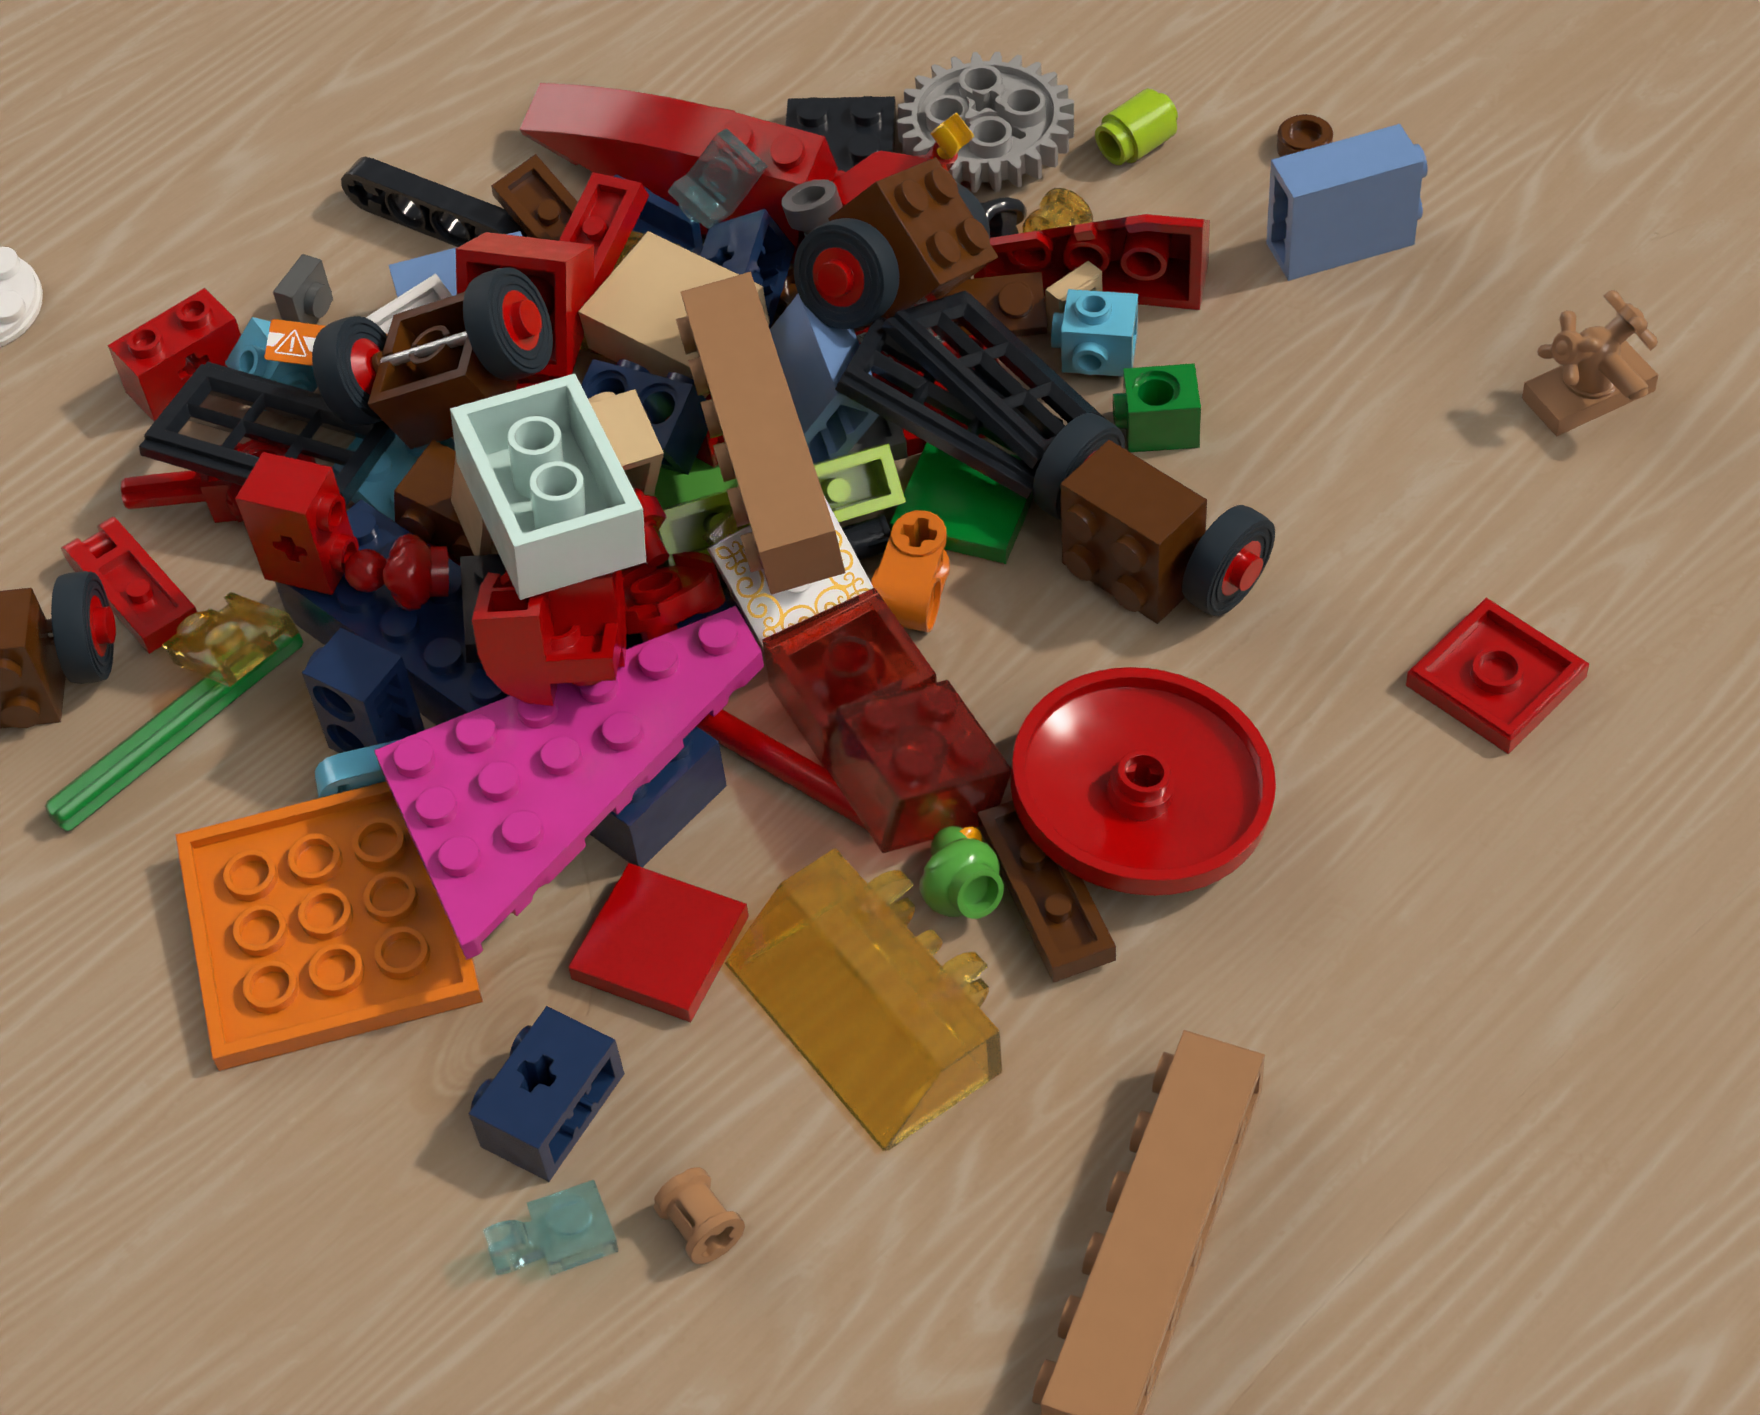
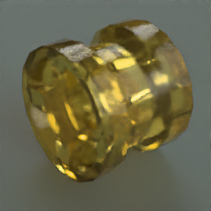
M1054 188L1048 191L1042 198L1039 209L1031 212L1022 225L1023 233L1093 222V214L1089 205L1075 192L1065 188Z

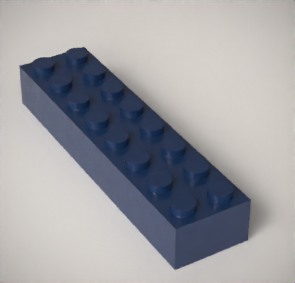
M362 499L346 511L353 535L358 540L359 550H375L387 559L394 542L402 535L412 534ZM449 558L448 597H430L420 609L414 611L403 610L399 607L385 584L376 591H357L347 582L345 573L332 595L275 582L288 620L323 645H326L341 627L401 655L419 712L435 725L510 696L504 693L486 675L481 662L466 663L461 566ZM697 726L683 739L684 748L649 783L637 788L633 794L632 801L618 815L611 811L590 833L592 837L631 864L643 868L727 786L719 741Z

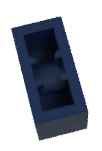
M762 209L711 225L700 256L738 275L751 272L754 282L763 286L770 322L769 329H771L795 246L767 210Z
M546 1006L532 1026L527 1025L518 1033L512 1044L510 1057L495 1078L484 1081L474 1095L471 1111L468 1114L480 1147L550 1182L625 1074L616 1040Z

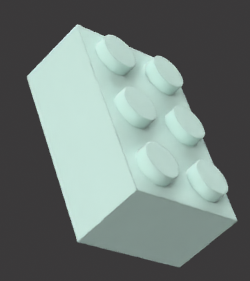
M575 373L450 408L457 464L520 600L646 562L643 507Z

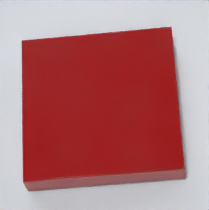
M1486 597L1407 672L1406 686L1509 754L1587 677L1589 663Z
M628 863L568 966L571 979L691 1023L749 917L747 904Z

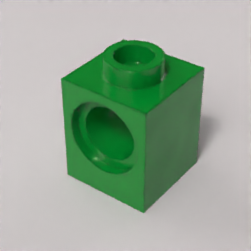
M1195 363L1123 368V393L1112 395L1114 425L1119 429H1126L1128 451L1131 453L1200 448L1201 403Z

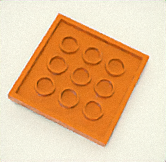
M386 781L176 834L212 1058L219 1071L483 1002L474 959L472 957L466 960Z

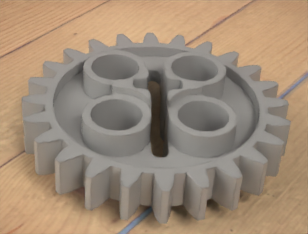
M973 52L971 63L963 64L955 56L951 57V68L948 70L936 64L931 66L932 79L917 75L915 77L916 89H905L904 103L898 104V139L900 143H903V154L926 155L936 142L930 133L947 118L958 113L974 134V138L959 149L958 158L948 172L958 184L963 180L970 181L971 192H977L982 182H989L991 188L995 192H999L1001 181L1007 179L1016 187H1022V175L1025 173L1036 179L1042 178V164L1056 168L1058 166V153L1067 154L1069 152V139L1074 138V100L1068 99V86L1057 85L1056 72L1042 75L1040 62H1035L1026 68L1022 67V55H1016L1009 63L1002 62L1000 52H995L990 61H982L978 52Z

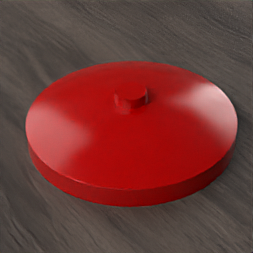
M1124 667L1099 670L1071 679L1052 690L1033 707L1025 718L1015 741L1010 770V788L1017 815L1037 846L1055 863L1077 877L1103 888L1135 895L1158 896L1189 892L1206 887L1231 874L1251 856L1262 840L1268 826L1276 791L1275 769L1269 749L1259 730L1239 707L1222 694L1196 680L1172 672L1151 668Z

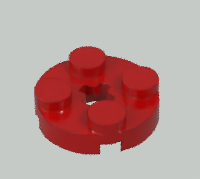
M700 552L672 554L676 564L674 566L657 570L656 567L648 568L645 563L622 571L626 609V634L640 633L642 641L647 642L677 630L678 622L695 614L706 613L720 607L726 599L711 556Z

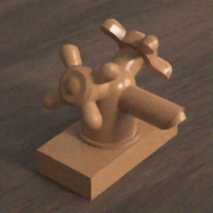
M1610 290L1603 295L1617 312V317L1605 327H1589L1579 334L1576 332V314L1568 310L1561 313L1559 320L1562 332L1554 337L1552 344L1541 345L1537 351L1541 358H1554L1561 366L1524 382L1522 399L1556 437L1656 390L1659 375L1626 340L1635 333L1651 351L1658 343L1657 337L1647 329L1648 323L1641 310L1634 307L1631 303H1625L1620 294L1615 290Z

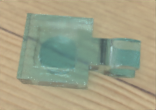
M594 1180L528 1202L527 1208L531 1219L530 1222L507 1220L493 1224L483 1230L496 1275L514 1272L531 1262L545 1258L550 1275L552 1276L619 1252L616 1236Z

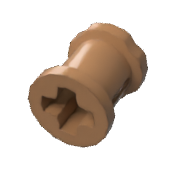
M700 1167L687 1169L667 1181L655 1195L653 1208L660 1218L671 1220L687 1242L685 1250L691 1261L696 1264H705L727 1253L743 1235L745 1224L738 1213L727 1211L710 1189L711 1177Z

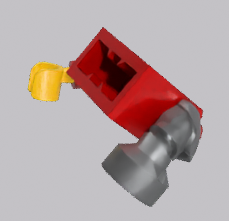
M955 113L930 133L936 142L926 155L913 156L878 151L869 155L847 172L837 170L833 181L825 179L812 180L797 185L782 198V207L788 224L792 229L804 231L806 237L816 227L829 222L828 218L876 181L933 158H937L941 166L949 171L958 158L959 149L969 143L974 138V134L958 113Z

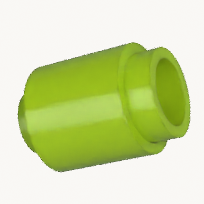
M1144 89L1102 118L1101 125L1095 130L1096 143L1102 154L1115 165H1122L1125 162L1134 163L1176 134L1177 109L1167 95L1158 93L1153 89Z

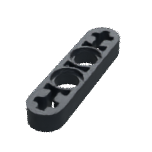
M359 158L341 178V186L345 194L359 208L456 247H460L485 232L510 234L520 231L523 237H528L505 209L374 158Z

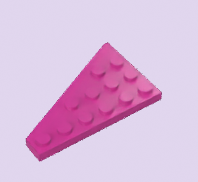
M736 606L626 649L625 667L618 668L616 680L602 681L591 686H577L572 683L558 684L554 706L527 704L509 696L374 750L381 771L466 960L479 955L483 951L481 943L510 913L518 916L532 902L533 895L537 889L545 884H549L586 847L585 838L611 811L618 815L632 801L633 794L637 788L649 783L684 748L683 739L708 714L715 717L728 704L729 697L733 691L744 687L764 667L762 651Z

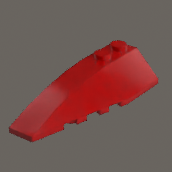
M540 83L519 129L522 135L575 166L581 165L594 173L612 177L619 175L626 180L640 182L653 194L676 206H683L689 209L699 219L703 239H706L711 225L766 209L795 246L791 260L792 264H794L797 249L805 235L804 231L792 229L788 224L782 207V198L792 188L804 182L822 179L833 181L838 169L825 136L717 107L622 89Z

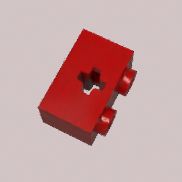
M203 288L107 346L125 392L155 422L201 364L205 365L206 362H211L227 367L225 362L238 342L241 333L236 318L207 289Z
M262 452L235 499L264 579L332 595L344 575L346 561L351 554L359 550L358 540L353 535L346 513L345 499L340 494L333 469L330 466Z

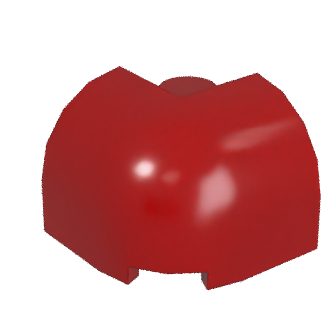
M618 570L522 600L519 599L507 572L501 577L500 574L488 572L480 585L472 617L477 652L486 675L504 693L527 704L554 706L557 685L560 683L591 686L602 681L616 680L618 668L625 667L626 609L622 571Z

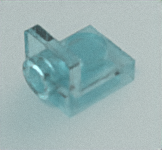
M726 128L716 134L687 175L675 181L668 190V193L679 203L680 209L688 218L710 229L732 215L768 166Z

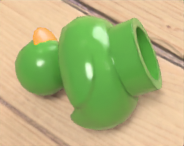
M948 826L939 830L931 842L930 852L932 857L924 867L925 873L919 881L923 900L934 912L947 917L965 916L971 919H978L987 916L998 906L1004 892L997 855L988 844L982 842L981 832L977 828Z

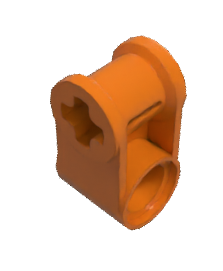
M915 510L905 513L894 523L880 566L875 570L871 580V584L880 599L866 607L868 621L924 632H931L939 611L941 595L950 571V560L947 552L944 550L947 530L943 520L936 514L929 511Z

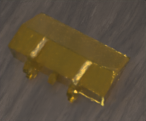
M834 848L779 884L733 950L725 965L882 1151H888L1002 1073L1000 1030L980 1009L988 995L989 986L981 978L973 981L988 968L986 962L976 952H966L955 956L941 966L933 955L940 950L943 940L932 929L915 937L907 928L915 913V905L908 897L894 902L913 887L912 881L902 871L892 870L875 877L867 883L841 853Z

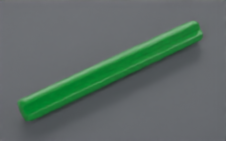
M279 618L51 797L46 802L45 808L52 821L66 832L73 830L299 650L304 642L298 629L286 618Z

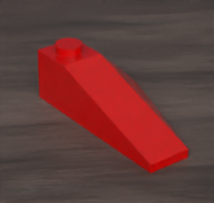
M1142 214L990 238V244L998 258L974 274V278L1041 272L1044 296H1046L1045 289L1089 261L1102 271L1103 292L1138 294V305L1200 310L1209 262L1210 220Z

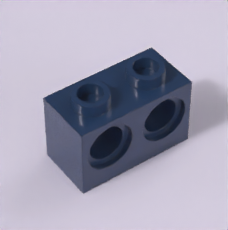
M593 359L581 384L587 398L589 399L603 392H613L617 395L635 389L664 452L661 468L689 475L708 432L700 403L706 401L703 395L698 396L694 380L676 372H669L666 378L654 375L641 365L625 359L618 360L617 365Z
M340 627L324 647L318 648L312 654L306 668L301 672L328 747L338 753L403 739L425 730L402 656Z

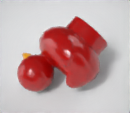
M405 534L400 536L391 547L389 558L387 559L375 550L362 549L351 554L345 563V578L351 587L361 592H372L385 584L396 604L403 610H418L430 597H448L449 564L447 546H429L417 535Z

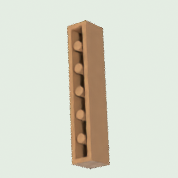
M751 272L681 291L687 316L676 319L685 354L698 352L699 355L697 358L688 360L697 394L700 396L710 393L712 398L700 402L710 438L723 435L725 441L713 445L723 481L736 479L738 487L727 489L736 525L739 527L750 524L752 532L740 535L750 572L764 571L771 595L846 573L836 531Z
M1183 1030L1175 1054L1167 1052L1162 1054L1152 1085V1092L1159 1094L1152 1113L1141 1110L1132 1132L1129 1150L1136 1153L1129 1173L1118 1170L1109 1191L1106 1211L1113 1213L1107 1232L1102 1234L1095 1231L1086 1250L1082 1273L1089 1275V1279L1082 1297L1071 1294L1063 1309L1058 1327V1337L1065 1339L1058 1360L1054 1362L1046 1359L1038 1374L1032 1402L1041 1405V1415H1145L1262 1091L1265 1054L1187 1030Z

